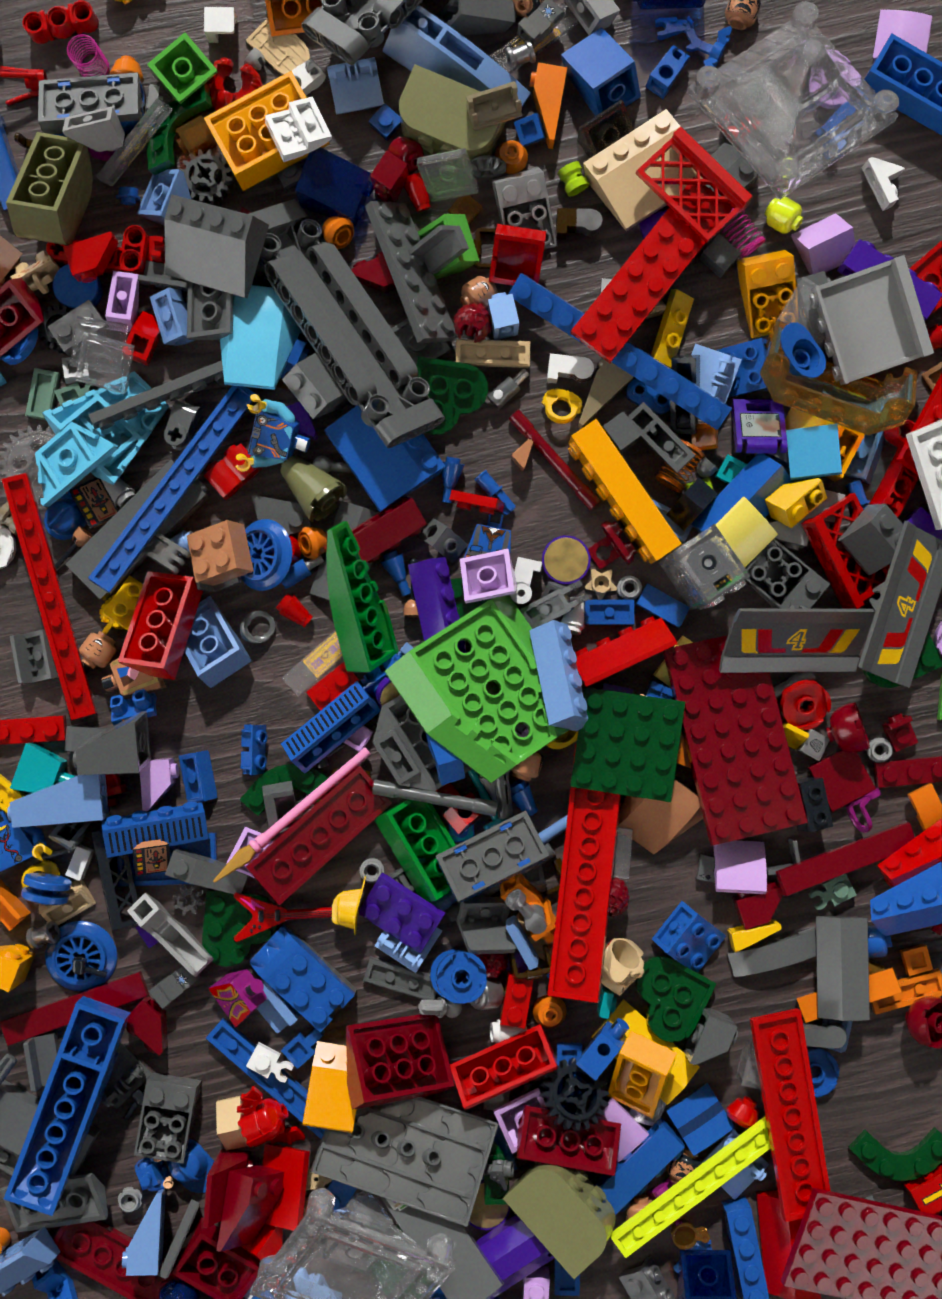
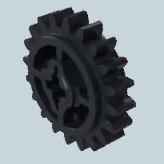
M575 1058L569 1059L568 1063L565 1059L559 1061L558 1069L544 1075L548 1081L540 1083V1086L545 1088L546 1092L539 1094V1096L547 1099V1102L541 1105L542 1108H550L546 1115L547 1118L556 1116L554 1125L563 1122V1130L569 1129L572 1125L573 1131H579L580 1127L584 1130L590 1128L589 1122L593 1125L597 1124L598 1119L596 1116H604L605 1113L600 1107L608 1106L609 1103L603 1100L602 1097L609 1095V1092L602 1090V1087L607 1082H600L598 1079L595 1081L576 1065ZM573 1074L580 1076L587 1084L578 1081L577 1078L573 1077ZM563 1078L562 1091L557 1095L559 1082ZM574 1091H582L580 1094H577V1096L574 1098H567V1096ZM591 1094L590 1105L588 1109L585 1110L587 1097ZM561 1105H567L572 1110H575L576 1115L567 1112Z

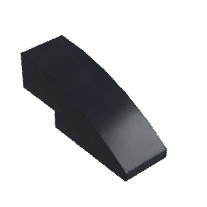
M676 355L671 358L672 370L700 387V355ZM670 400L671 430L673 433L696 434L698 418Z

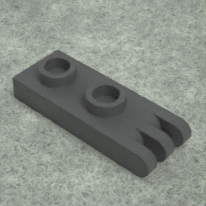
M156 532L142 551V554L176 575L180 570L172 565L173 562L182 567L185 564V561L179 558L178 555L181 554L185 558H189L191 555L190 552L159 532Z

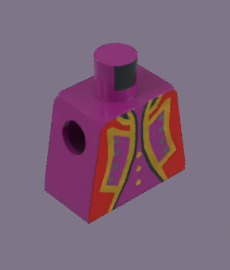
M247 969L226 974L208 988L234 1027H237L267 999L263 991L264 985L262 981L255 979Z

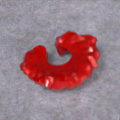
M225 57L214 62L213 66L217 69L218 73L206 82L210 87L212 107L216 111L263 86L256 69L245 63L240 68L242 79L240 91L237 93L226 91L224 89V81L233 72V62Z

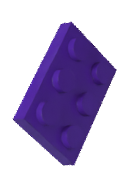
M382 872L358 914L421 954L445 912Z

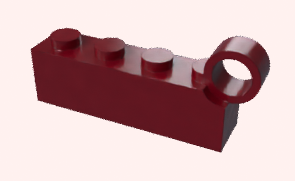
M405 496L352 529L360 547L358 554L361 560H366L368 563L376 561L380 558V553L387 549L392 550L401 544V540L407 536L417 535L421 532V527L427 523L413 498ZM327 546L323 547L325 553L327 552Z

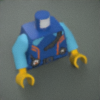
M252 394L250 396L251 400L258 403L254 406L247 404L249 411L256 414L248 454L251 456L247 458L244 454H238L236 459L245 460V463L235 467L239 471L245 472L249 470L250 466L257 468L283 463L293 455L295 449L307 452L310 438L298 435L300 421L295 419L294 414L286 405L267 399L261 401L258 395Z

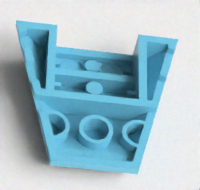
M251 285L248 299L233 295V334L220 339L225 385L272 390L276 388L287 365V359L302 331L273 287Z
M134 371L105 384V387L96 391L93 389L76 400L66 401L62 403V406L53 410H46L42 414L55 435L69 423L73 422L116 444L119 449L91 471L95 477L114 485L169 409V405L164 401L160 407L148 411L144 409L137 412L138 415L132 419L124 420L122 418L115 421V424L108 429H94L88 414L152 389Z

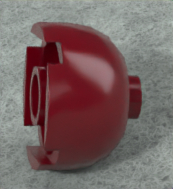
M856 702L838 707L830 717V727L826 728L830 742L835 741L840 749L850 753L870 749L867 732L864 729L863 720Z
M925 996L915 1000L906 1014V1023L910 1035L919 1044L936 1049L942 1048V998Z

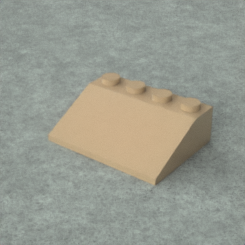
M667 109L583 163L585 177H587L590 186L625 231L633 228L667 205L636 175V170L669 141L673 133L680 127ZM670 148L665 153V161H679V155ZM650 167L645 173L651 178H661V167ZM665 167V178H679V168ZM682 168V179L696 178V171L693 168ZM664 184V191L668 195L679 196V184ZM682 185V191L687 185Z

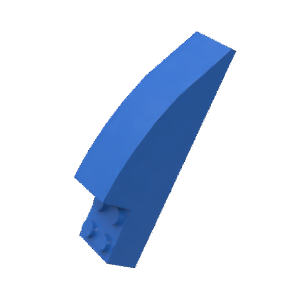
M85 996L76 1002L4 1200L50 1216L54 1215L119 1055L117 1049L131 1012Z

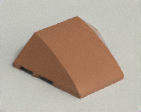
M675 779L671 802L626 795L620 807L618 830L652 854H655L703 819L698 795Z

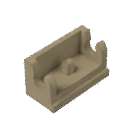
M515 81L466 96V108L474 131L522 117L521 99H518V89Z

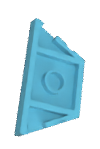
M69 423L35 452L36 465L39 469L37 474L38 483L42 484L44 498H40L42 506H51L119 449V447L76 423Z

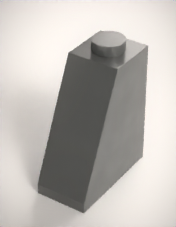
M450 0L440 11V20L461 35L505 33L515 23L517 13L514 10V2L512 0Z

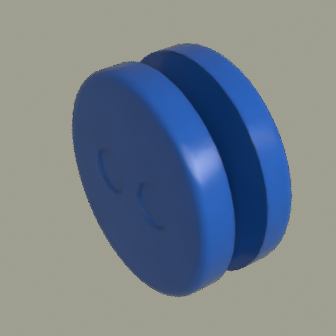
M69 264L60 268L53 279L55 297L62 305L72 310L87 300H90L96 307L102 298L103 287L99 277L97 276L96 280L92 282H79L72 276Z
M29 873L24 876L23 883L29 886L22 888L21 896L25 900L46 905H62L69 901V894L64 891L71 889L72 881L70 879L48 873Z

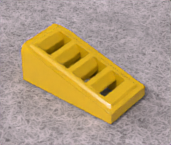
M771 919L768 923L746 930L742 926L728 928L727 931L732 950L739 952L782 928L779 922Z

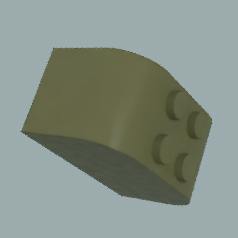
M414 64L399 101L403 135L418 142L423 148L424 155L432 156L433 154L440 157L444 163L452 166L457 164L467 168V163L476 157L492 156L506 122L474 131L466 108V96L480 91Z
M42 132L36 133L6 201L13 231L17 237L61 245L72 244L92 192L93 176L87 146L69 137Z
M535 1162L514 1182L503 1198L573 1279L579 1276L602 1254L616 1223L614 1209L606 1199L604 1191L600 1187L594 1186L584 1170Z

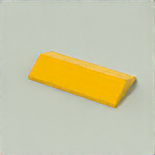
M623 999L615 1008L614 1013L612 1012L609 1015V1019H606L591 1037L593 1038L607 1021L613 1024L617 1018H620L629 1026L628 1031L625 1033L627 1037L630 1031H633L676 1052L677 1056L661 1096V1100L668 1105L686 1087L700 1066L691 1064L685 1053L673 1042L657 1037L647 1025L646 1018Z

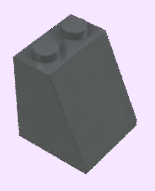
M317 353L298 362L282 379L313 419L341 409L349 403Z
M142 711L90 737L73 753V765L77 767V774L139 773L151 760L147 711Z

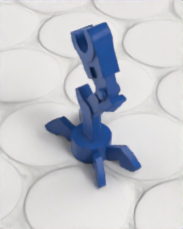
M688 16L687 20H679L677 17L656 19L655 28H665L664 31L657 32V40H664L679 33H685L690 42L686 46V51L694 52L698 50L709 55L708 59L703 61L704 66L702 70L706 81H710L713 75L712 70L716 68L725 50V45L730 41L729 36L732 27L729 26L718 31L717 41L714 45H711L697 37L694 30L695 24L690 16Z

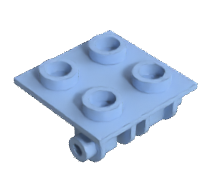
M375 57L358 60L354 65L342 63L327 66L336 115L380 107L384 104Z
M695 344L691 355H700V388L726 404L742 359Z
M439 928L435 929L421 954L385 931L379 936L375 947L416 973L442 930Z
M733 1129L702 1163L737 1138L739 1134ZM760 1156L721 1187L735 1200L755 1179L762 1181L766 1177L764 1170L769 1166V1163Z

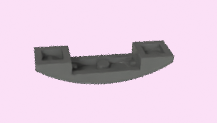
M816 927L797 932L798 935L753 948L749 946L739 952H727L733 976L740 977L771 971L817 956Z

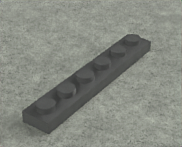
M222 360L88 414L94 429H108L115 424V421L122 418L124 420L132 419L138 415L137 412L144 409L148 411L160 407L164 401L181 399L186 392L191 390L193 392L201 391L207 387L208 383L213 381L217 383L223 382Z

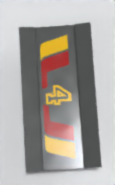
M904 521L885 582L873 589L874 593L881 594L878 600L870 598L869 600L876 612L858 665L862 670L910 688L942 588V540L917 528L909 521Z
M793 605L789 609L739 608L733 618L721 655L719 671L720 673L856 672L860 658L859 654L876 611L874 609H808L802 605L799 606V609H794L795 606Z

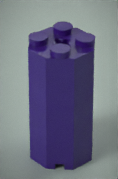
M517 1214L476 1241L504 1282V1285L487 1299L495 1298L555 1258Z

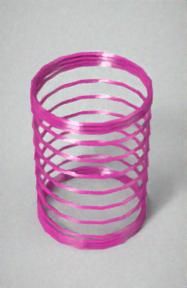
M80 34L74 36L68 42L67 55L82 77L95 76L86 75L95 73H86L93 70H85L95 67L99 61L100 64L102 62L101 67L103 66L101 71L105 67L106 73L104 75H108L110 69L109 62L92 37ZM79 37H88L81 38L79 40L88 39L81 42L88 41L92 43H83L80 46L84 44H92L83 46L82 48L92 46L86 49L93 48V50L88 51L96 52H89L85 54L81 60L79 58L78 61V52L75 56V52L77 51V49L74 51V47L72 50L74 44L71 46L70 49V45L75 39ZM95 54L91 61L82 64L85 57ZM98 60V62H97L94 66H92L91 68H81V67H89V66L93 65V64Z
M742 214L738 219H736L734 222L730 224V227H732L740 218L744 216L748 217V215ZM746 217L745 220H744L742 223H740L739 225H737L735 228L737 229V228L740 227L744 222H746V221H748V220H750V222H751V219H747V217ZM749 222L744 228H742V229H741L740 231H738L736 234L739 235L746 227H748V226H750V225H752V224H753V226L751 227V229H750L748 232H750V231H752V230H754V229H756V231H757L758 228H757V227H756V228H753V227H754V223H751V224H750V222ZM729 231V232L725 235V237L729 236V235L731 234V233H730L731 231ZM755 231L750 237H748L746 240H744L742 243H740V244L736 247V249H738L739 247H741V246H742L745 242H747L752 236L756 235V234H757L756 231ZM748 232L740 236L737 240L740 241ZM759 234L754 241L741 249L739 252L742 253L739 257L743 259L761 246L766 240L764 236L759 237Z

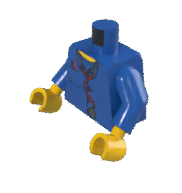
M0 811V872L30 857L43 861V852L49 856L52 854V850L46 846L47 843L42 829L37 826L12 828V822L9 823L5 812Z

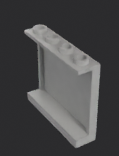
M905 255L811 289L812 294H809L810 303L813 309L817 308L819 314L817 325L819 331L825 334L827 340L824 343L827 356L833 359L834 367H832V373L835 381H839L840 385L848 384L854 380L934 353Z

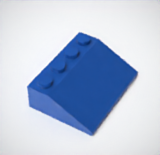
M357 405L324 429V432L379 512L439 476L445 468V464L424 434L392 448H387L375 429L363 422L361 418L362 410Z

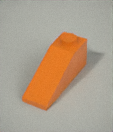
M538 62L537 72L532 71L529 87H534L533 99L546 135L547 146L553 149L567 67Z

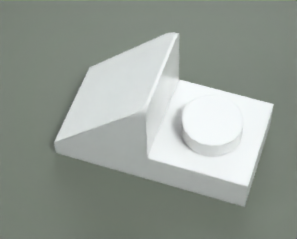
M871 157L862 166V170L882 211L891 208L898 200L897 188L890 181L897 178L905 168Z

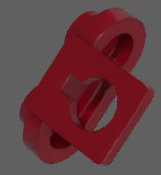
M616 521L612 523L603 522L601 528L606 537L588 548L591 558L599 569L604 568L620 556L626 564L630 565L634 562V555L637 554L636 549L630 541L627 543L621 541L620 535L623 531ZM611 545L613 550L610 551L609 558L606 560L599 559L596 555L597 549L600 546L608 547Z

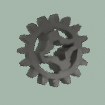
M199 149L198 156L196 157L190 153L191 161L183 160L182 163L186 169L180 170L184 172L191 199L197 201L199 198L200 202L206 203V200H210L212 205H215V198L217 197L223 201L222 194H230L227 185H234L233 179L230 178L234 174L231 168H228L229 164L226 159L222 160L223 157L219 152L214 156L211 149H208L207 154H203L202 150ZM202 171L210 177L212 183L204 178Z

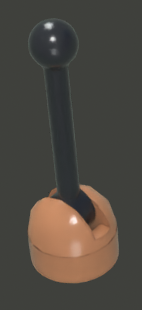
M79 526L72 535L74 544L55 564L56 572L77 547H83L93 537L84 527Z
M411 558L408 564L417 563L418 560ZM411 582V599L404 605L403 616L415 618L419 617Z

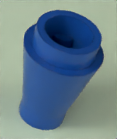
M522 779L511 783L512 801L522 812L527 811L529 816L535 814L538 808L529 783Z

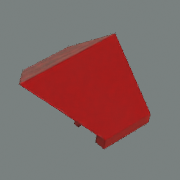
M264 1224L254 1242L241 1247L264 1267L277 1275L282 1274L283 1228Z

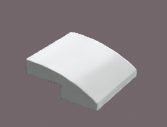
M313 96L289 102V110L265 115V124L283 162L308 154L332 139Z

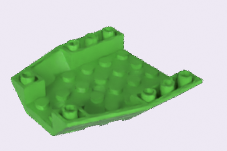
M509 595L488 600L407 652L385 670L386 675L426 734L490 783L569 731L568 729L550 726L548 723L529 632L532 627ZM467 641L471 646L470 652L462 653L457 647L458 642ZM487 683H496L499 686V693L497 695L489 694L486 689ZM516 725H525L528 728V735L526 737L518 736L515 732Z

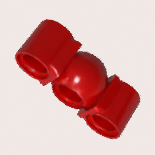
M79 0L74 4H67L68 8L65 6H54L48 10L47 14L44 10L29 12L24 16L22 23L24 29L35 43L44 44L49 40L54 41V37L67 39L73 36L75 31L78 35L83 32L92 33L98 28L99 19L87 1ZM89 14V16L86 19L81 20V17L83 15ZM65 20L63 24L57 25L59 21ZM41 25L38 30L33 31L36 26Z

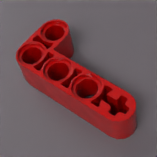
M131 225L125 230L122 246L116 248L113 254L114 259L107 265L104 273L113 274V271L138 275L144 274L149 236L141 226ZM141 235V242L133 244V239ZM74 240L72 244L79 242L80 240ZM48 242L46 246L48 255L58 265H67L68 261L65 252H63V247L67 245ZM137 259V266L134 268H129V263L132 260Z
M895 420L886 424L883 432L884 437L888 442L898 447V450L869 504H887L897 518L901 514L919 479V476L896 460L907 440L906 434L910 433L915 425L911 420Z

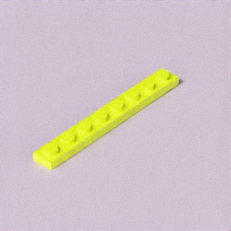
M766 1116L616 1228L610 1237L624 1257L627 1258L771 1149Z

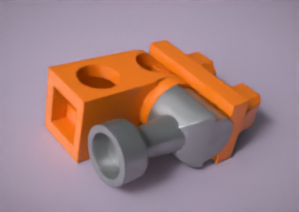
M521 873L499 884L501 898L511 910H519L524 916L525 927L527 931L530 930L531 937L535 941L542 938L547 944L553 942L556 916L553 914L551 902L548 898L543 899L541 893Z

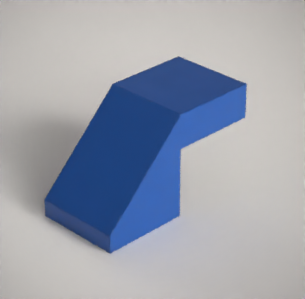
M426 734L428 747L435 759L438 779L441 785L464 779L463 762Z
M56 1258L53 1260L55 1264L43 1273L40 1270L37 1271L32 1278L34 1289L47 1293L49 1299H78L73 1280Z

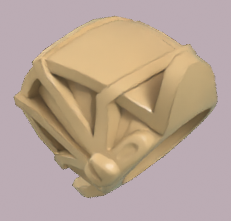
M613 938L610 942L605 943L601 983L617 995H622L645 972L643 969L644 961L641 958L644 954L643 951L633 941L624 938Z

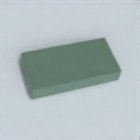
M34 368L25 413L26 417L46 421L42 412L49 409L53 410L55 407L56 394L54 391L58 390L61 376L59 372Z

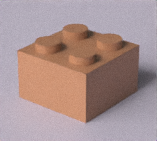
M225 520L186 535L196 583L214 586L254 571L244 524Z

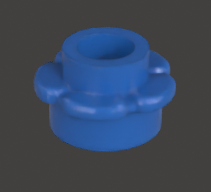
M118 188L116 198L121 200L123 205L133 206L136 205V201L141 199L138 196L137 188Z

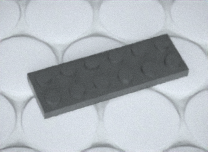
M370 201L365 208L417 343L453 341L458 336L437 285L436 278L433 274L429 273L423 256L410 255L408 251L420 239L406 203Z

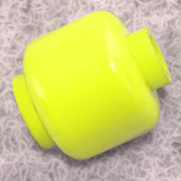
M782 196L779 199L774 198L765 211L767 225L781 234H787L791 230L796 231L803 221V217H801L802 207L786 196Z

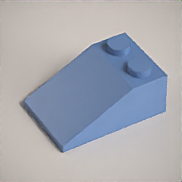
M209 596L201 601L198 605L184 651L197 676L212 688L252 660L214 599Z
M166 1189L158 1190L129 1246L126 1247V1251H123L122 1268H126V1276L158 1275L162 1267Z

